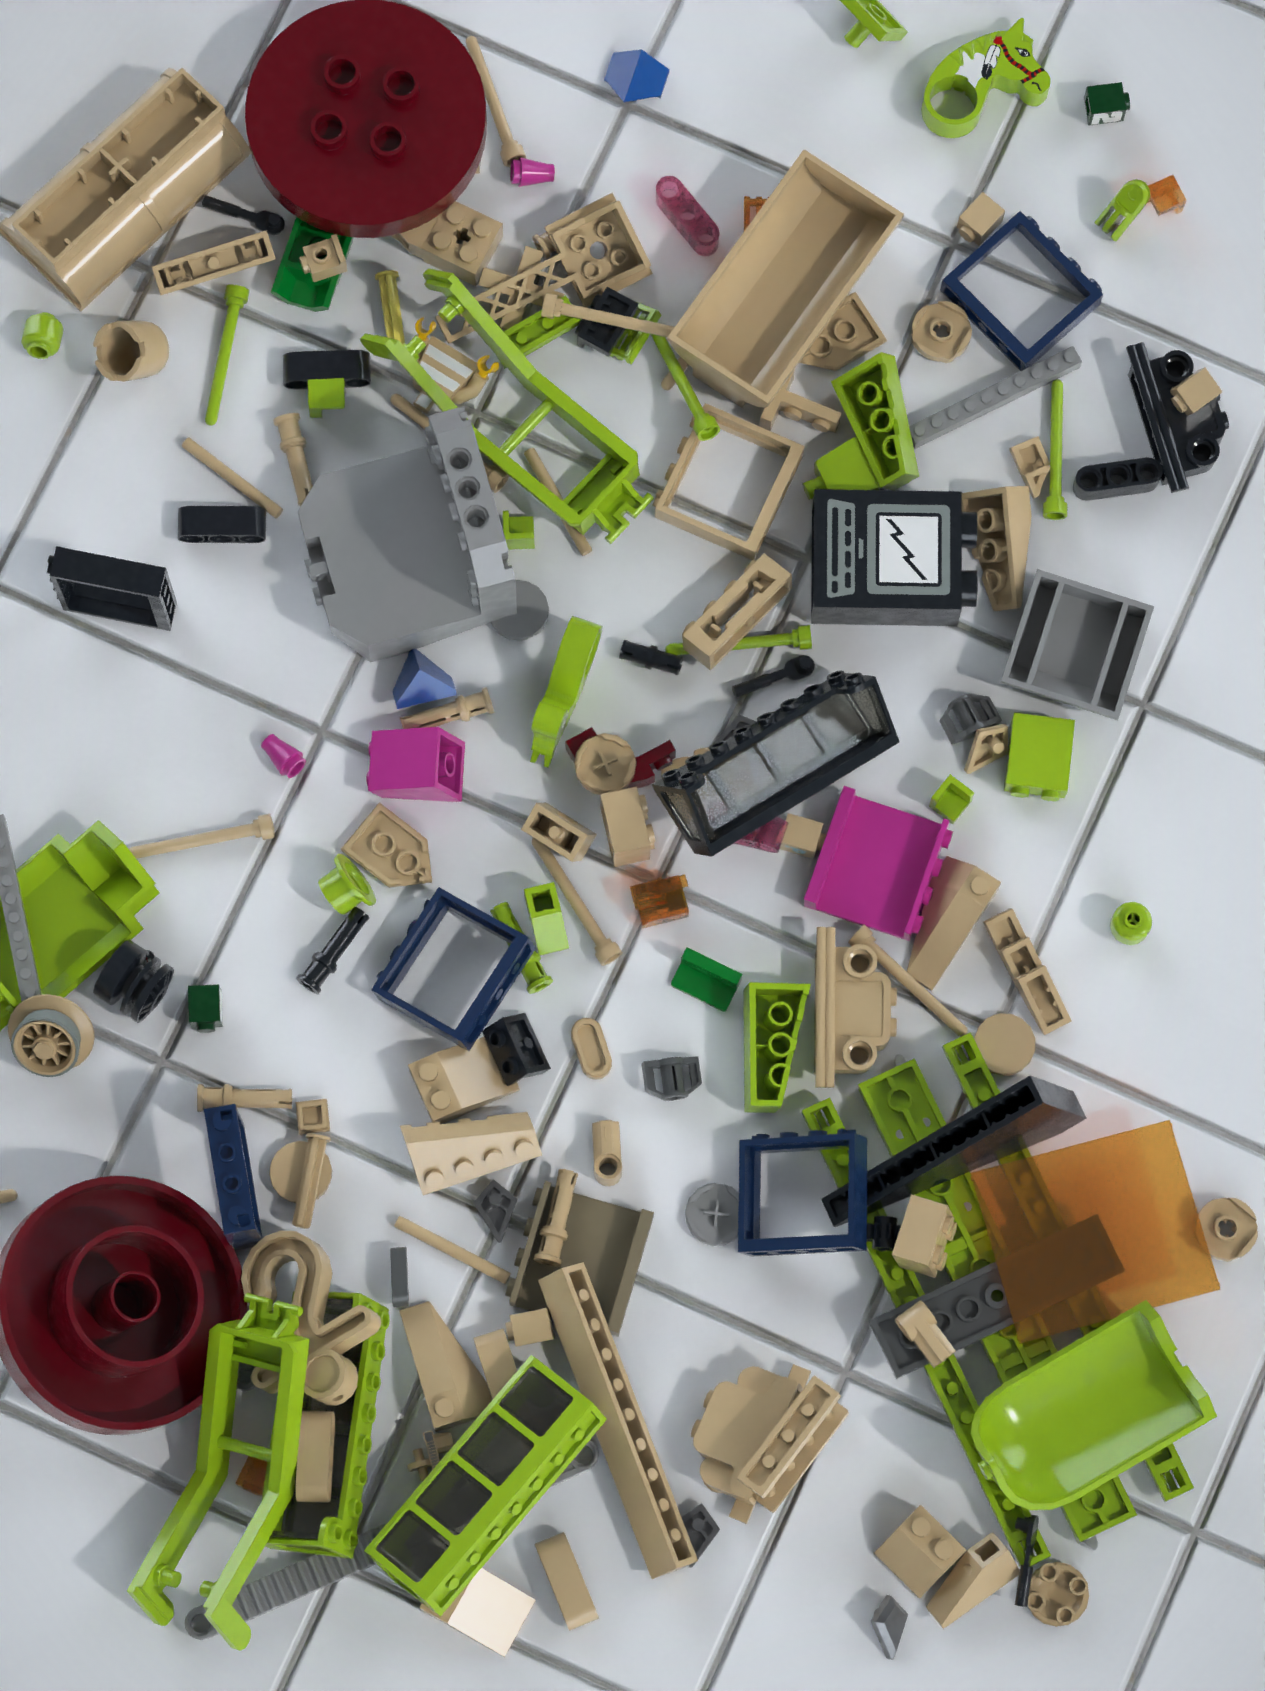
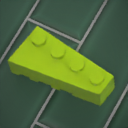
M880 352L832 380L831 383L880 488L897 490L918 478L919 471L895 356Z
M749 982L744 988V1112L776 1113L781 1108L811 984Z

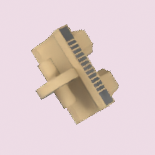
M432 1431L424 1432L423 1436L429 1458H424L422 1448L413 1450L415 1462L407 1465L408 1472L418 1470L420 1481H424L429 1475L427 1468L432 1467L433 1470L440 1462L439 1454L448 1452L453 1447L454 1443L451 1432L434 1435Z

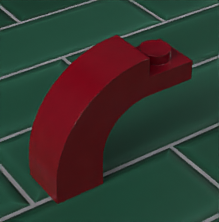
M593 727L565 741V749L573 763H575L576 752L582 743L589 738L597 736ZM671 740L635 757L636 769L634 778L625 789L636 786L638 789L655 783L653 769L656 768L657 771H661V769L670 766L672 759L676 758V749Z

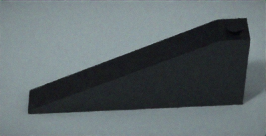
M1030 1075L867 1171V1214L908 1198L911 1194L915 1195L1052 1138L1087 1118L1074 1091ZM849 1183L821 1199L833 1227L848 1223Z

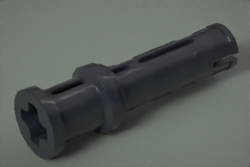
M354 907L323 950L313 954V961L303 974H299L296 977L301 985L319 995L321 992L320 987L330 973L333 974L337 970L336 962L366 921L370 919L367 914L363 915L364 911Z

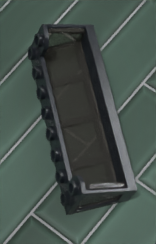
M842 670L833 672L827 676L825 682L806 688L803 691L804 694L798 698L782 702L780 704L781 708L760 715L757 718V722L751 726L735 730L733 732L734 736L713 743L709 747L710 750L702 755L699 754L688 758L685 761L686 764L679 769H672L661 775L662 779L653 783L652 787L694 854L714 856L898 744L900 741L876 677L862 675L860 672L853 674L844 673Z

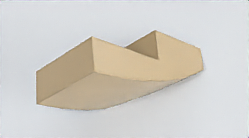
M1039 436L1009 448L1025 485L1029 486V492L1033 499L1039 497L1045 477L1050 470L1049 460Z

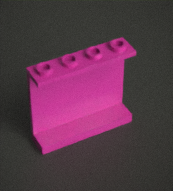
M844 786L804 897V907L861 926L865 924L868 928L910 941L912 933H919L924 917L919 915L922 904L928 906L934 889L929 887L932 876L938 877L943 864V859L939 858L942 847L948 849L953 835V831L948 830L950 820L944 818L942 824L858 797L856 796V789Z

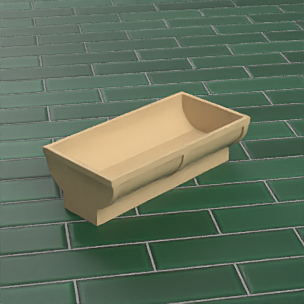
M168 68L160 75V79L91 143L87 142L80 149V153L14 214L0 222V235L81 312L200 202L205 195L251 154L250 147L237 128L226 117L224 107L183 68L178 72Z
M803 150L671 331L667 341L670 342L678 355L693 368L694 377L741 408H743L745 403L762 408L768 407L885 242L898 227L904 214L808 151Z

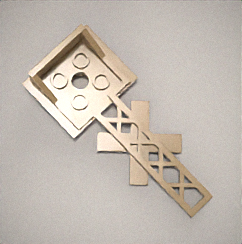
M612 192L544 227L557 255L540 263L543 251L525 246L516 276L514 277L483 267L478 285L488 288V290L474 296V298L478 302L483 301L492 304L489 315L494 321L502 317L499 327L507 330L521 322L526 304L533 303L543 307L546 293L558 295L559 299L564 297L565 294L554 290L569 282L572 283L583 307H588L598 293L603 294L606 287L618 292L653 273L650 269L651 263L620 201H616ZM594 242H599L604 246L605 254L601 259H595L590 254V247ZM559 260L568 275L565 278L552 275L555 263ZM549 266L547 273L540 271L543 268ZM536 275L545 277L542 286L533 284ZM550 279L557 281L548 286ZM495 293L493 300L486 298ZM501 293L509 295L507 304L498 302ZM497 306L503 308L502 310L495 313ZM439 315L435 316L448 344L475 331L472 326L468 327L469 323L464 320L461 331L451 335L445 321Z

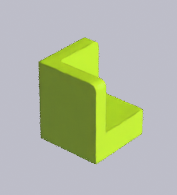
M344 378L308 380L310 418H322V410L345 408L346 389Z
M503 511V532L508 550L535 549L533 516L509 517V511Z
M950 774L932 796L929 807L945 819L950 820L951 824H954L972 802L974 792Z

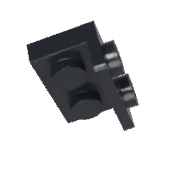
M606 287L602 295L598 293L595 296L590 308L633 317L638 309V303ZM582 319L575 331V334H577V345L583 348L586 344L609 357L626 328Z
M526 1013L502 1017L482 1031L507 1086L513 1085L523 1078L543 1074L551 1069Z

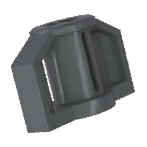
M969 693L950 702L939 722L951 745L962 740L975 737L977 729L999 725L1002 719L989 696ZM973 702L980 703L988 718L987 721L982 720ZM950 710L954 711L964 731L958 733L948 714Z
M698 1056L670 1057L644 1061L641 1064L645 1092L664 1101L684 1099L702 1084ZM682 1066L689 1067L691 1089L687 1092L684 1088ZM653 1069H660L663 1093L656 1090Z

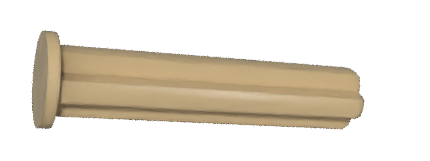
M306 1134V1138L309 1140L292 1221L293 1226L297 1228L308 1229L311 1226L327 1142L331 1141L330 1137L324 1135Z

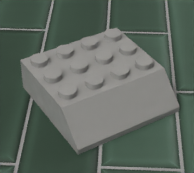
M1037 569L1000 683L1118 720L1154 606Z

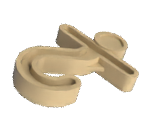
M280 1230L265 1236L250 1250L244 1261L241 1276L244 1296L246 1293L270 1298L274 1303L277 1298L275 1277L279 1268L285 1263L297 1262L299 1272L292 1305L302 1307L303 1313L301 1316H297L299 1327L294 1331V1334L309 1338L304 1392L325 1405L336 1406L342 1404L356 1390L358 1373L352 1361L341 1354L377 1333L381 1327L380 1316L369 1308L358 1305L324 1325L323 1320L333 1274L329 1256L320 1244L297 1231ZM255 1367L251 1375L252 1383L269 1394L278 1392L280 1373Z

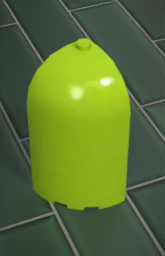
M1145 1300L1003 1383L984 1399L975 1412L970 1434L982 1459L978 1463L982 1474L987 1480L993 1478L1013 1504L1028 1510H1053L1079 1499L1216 1418L1217 1414L1208 1393L1195 1378L1187 1365L1183 1367L1175 1355L1174 1351L1178 1349L1171 1339L1161 1316Z

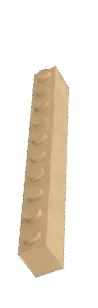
M584 1262L561 1268L539 1279V1285L579 1390L607 1418L596 1434L651 1579L672 1573L697 1562L698 1559Z

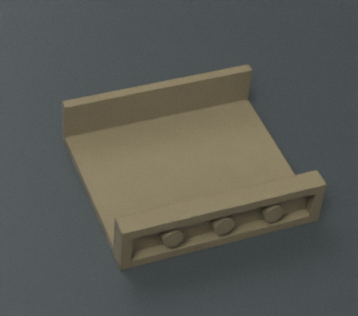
M545 1181L543 1189L538 1187L536 1189L532 1206L537 1207L534 1219L530 1217L527 1219L523 1235L527 1236L528 1240L525 1249L521 1247L518 1249L514 1266H518L519 1270L516 1279L510 1277L505 1296L510 1297L509 1304L513 1307L527 1311L546 1308L548 1306L538 1280L561 1268L584 1262L611 1335L619 1337L654 1218V1212L645 1209L638 1212L573 1193L565 1228L568 1238L566 1241H563L559 1258L562 1260V1264L560 1267L544 1265L533 1259L534 1255L538 1254L542 1239V1236L539 1234L540 1229L547 1223L555 1187L551 1186V1182Z

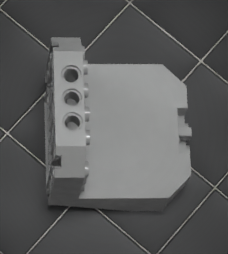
M465 406L428 416L429 426L425 427L426 447L319 475L298 510L301 528L310 559L304 560L309 578L311 577L312 582L316 581L318 587L312 588L317 606L323 605L331 633L370 662L410 652L412 649H418L503 617L517 614L515 576L512 565L508 566L509 551L470 419L467 420L468 415Z

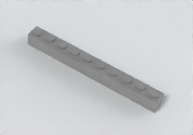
M1074 346L909 426L914 449L1079 369L1082 360Z
M1 814L0 897L21 1001L32 996L42 995L7 821L4 814Z

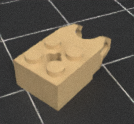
M455 201L444 212L429 222L404 233L391 235V237L399 241L409 253L422 258L423 262L442 271L453 273L457 278L477 286L483 267L486 268L503 238V223ZM461 240H465V241H463V244H458V243H457V242H459V241H461Z

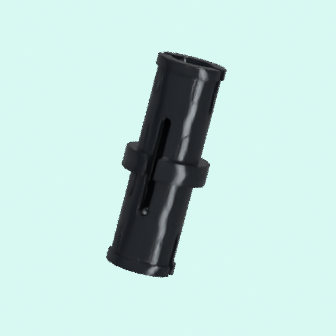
M628 640L623 641L619 659L643 664L649 670L656 668L679 675L683 656L660 651L654 645L646 647L629 642Z

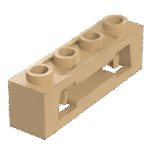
M266 230L152 266V270L160 295H164L260 265L276 258Z
M765 553L758 560H752L745 568L744 574L737 581L732 580L726 586L724 594L717 601H711L704 609L703 615L696 622L691 621L685 627L682 633L683 649L711 671L792 589V574ZM754 589V596L725 624L726 630L721 634L722 629L720 627L749 599V593Z

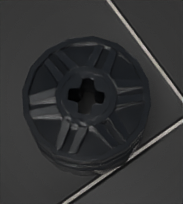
M129 939L119 946L108 960L94 985L93 993L109 1005L115 1004L124 997L120 1007L121 1013L126 1015L131 1012V1019L140 1023L163 999L173 977L174 969L168 964L160 968L161 960L157 957L144 966L147 951Z

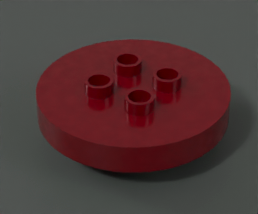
M348 0L316 9L290 24L271 42L259 59L248 86L245 102L246 132L252 159L267 189L285 209L297 218L323 231L347 237L377 238L404 233L429 222L444 212L458 199L474 177L482 158L487 135L484 88L477 67L467 49L448 28L431 16L407 5L385 0Z
M106 1176L85 1180L69 1186L33 1209L11 1233L1 1251V1360L20 1390L35 1405L58 1421L83 1431L103 1435L138 1434L154 1430L180 1419L203 1404L210 1329L219 1323L238 1319L242 1320L247 1313V1302L244 1301L241 1282L242 1268L233 1246L229 1245L224 1231L205 1209L185 1194L165 1184L134 1176Z

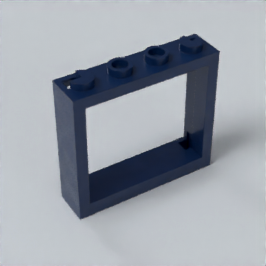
M1021 211L942 280L940 291L952 303L960 306L966 312L968 319L1020 371H1023L1036 363L1101 304L1103 293L1100 285L1094 279H1088L1081 272L1080 265L1073 258H1067L1060 251L1059 244L1052 237H1046L1039 230L1038 223L1031 216L1026 217ZM1016 230L1085 297L1078 306L1029 349L960 282L966 274Z
M438 887L430 901L428 899L425 901L424 910L418 919L409 925L407 936L401 945L396 946L392 951L390 962L384 971L377 974L378 980L371 991L380 1001L470 1051L530 959L536 946L528 936ZM448 910L455 912L511 944L455 1030L393 995Z
M236 1104L204 1109L224 1235L234 1250L252 1248L263 1236L244 1122Z
M838 1129L837 1134L827 1135V1131L812 1130L808 1131V1136H798L796 1132H781L779 1138H770L768 1134H756V1136H752V1139L739 1140L738 1253L754 1257L867 1251V1137L856 1134V1130ZM849 1148L848 1234L760 1239L761 1154Z

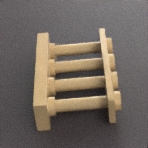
M815 1375L737 1476L738 1481L759 1495L757 1502L772 1513L778 1509L849 1414L848 1410L837 1402L841 1397L840 1393Z

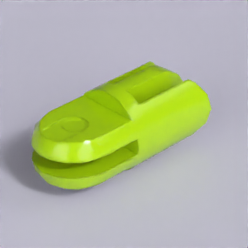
M1138 179L1128 181L1094 222L1097 226H1100L1107 220L1102 231L1108 234L1122 221L1111 235L1113 241L1117 242L1148 203L1150 188L1146 182Z

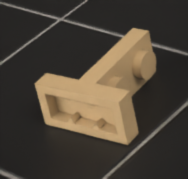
M794 369L770 405L764 408L760 417L759 427L771 431L779 411H783L784 415L792 420L800 421L802 419L812 423L811 425L821 432L831 431L836 433L840 424L841 413L789 392L794 379Z

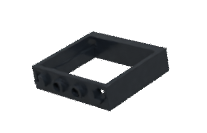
M56 546L54 556H49L47 573L50 574V582L53 583V590L56 591L57 599H59L63 610L171 631L177 601L165 567Z

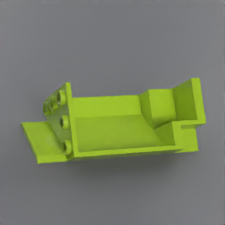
M99 820L71 844L58 833L16 869L41 993L66 997L110 959L119 946L129 939L132 940L144 929L134 915L160 894L154 886L156 884L124 842ZM0 897L1 1031L8 1025L13 1010L22 1001Z

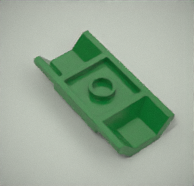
M296 217L271 293L287 304L310 311L329 310L342 273L313 282L310 273L304 274L299 257L304 256L302 247L329 239L331 235L335 234L313 227ZM337 235L344 257L347 260L354 237ZM327 254L317 258L320 260L325 259Z

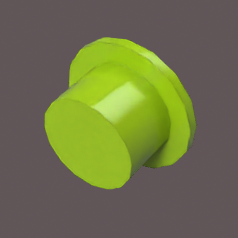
M338 853L334 857L336 867L318 880L323 895L332 907L342 915L348 913L361 902L368 906H373L376 903V897L370 884L360 870L346 856Z

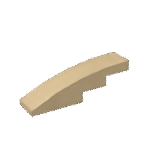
M1009 908L984 921L983 924L1042 1034L1046 1035L1071 1022L1072 1020L1046 966L1042 965L1030 938L1026 937L1014 910Z

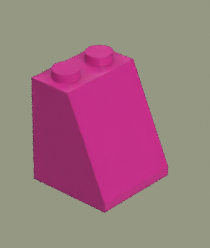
M439 727L372 731V738L368 746L370 767L366 776L368 791L381 798L462 802L464 741Z

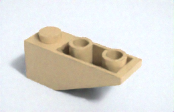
M992 1532L965 1552L926 1608L944 1629L1017 1577L1020 1570L1009 1550Z

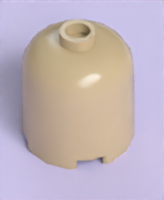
M116 321L107 323L97 332L93 342V346L97 347L96 354L98 360L95 361V364L101 374L110 381L125 382L156 375L165 367L169 358L167 337L162 329L152 322Z

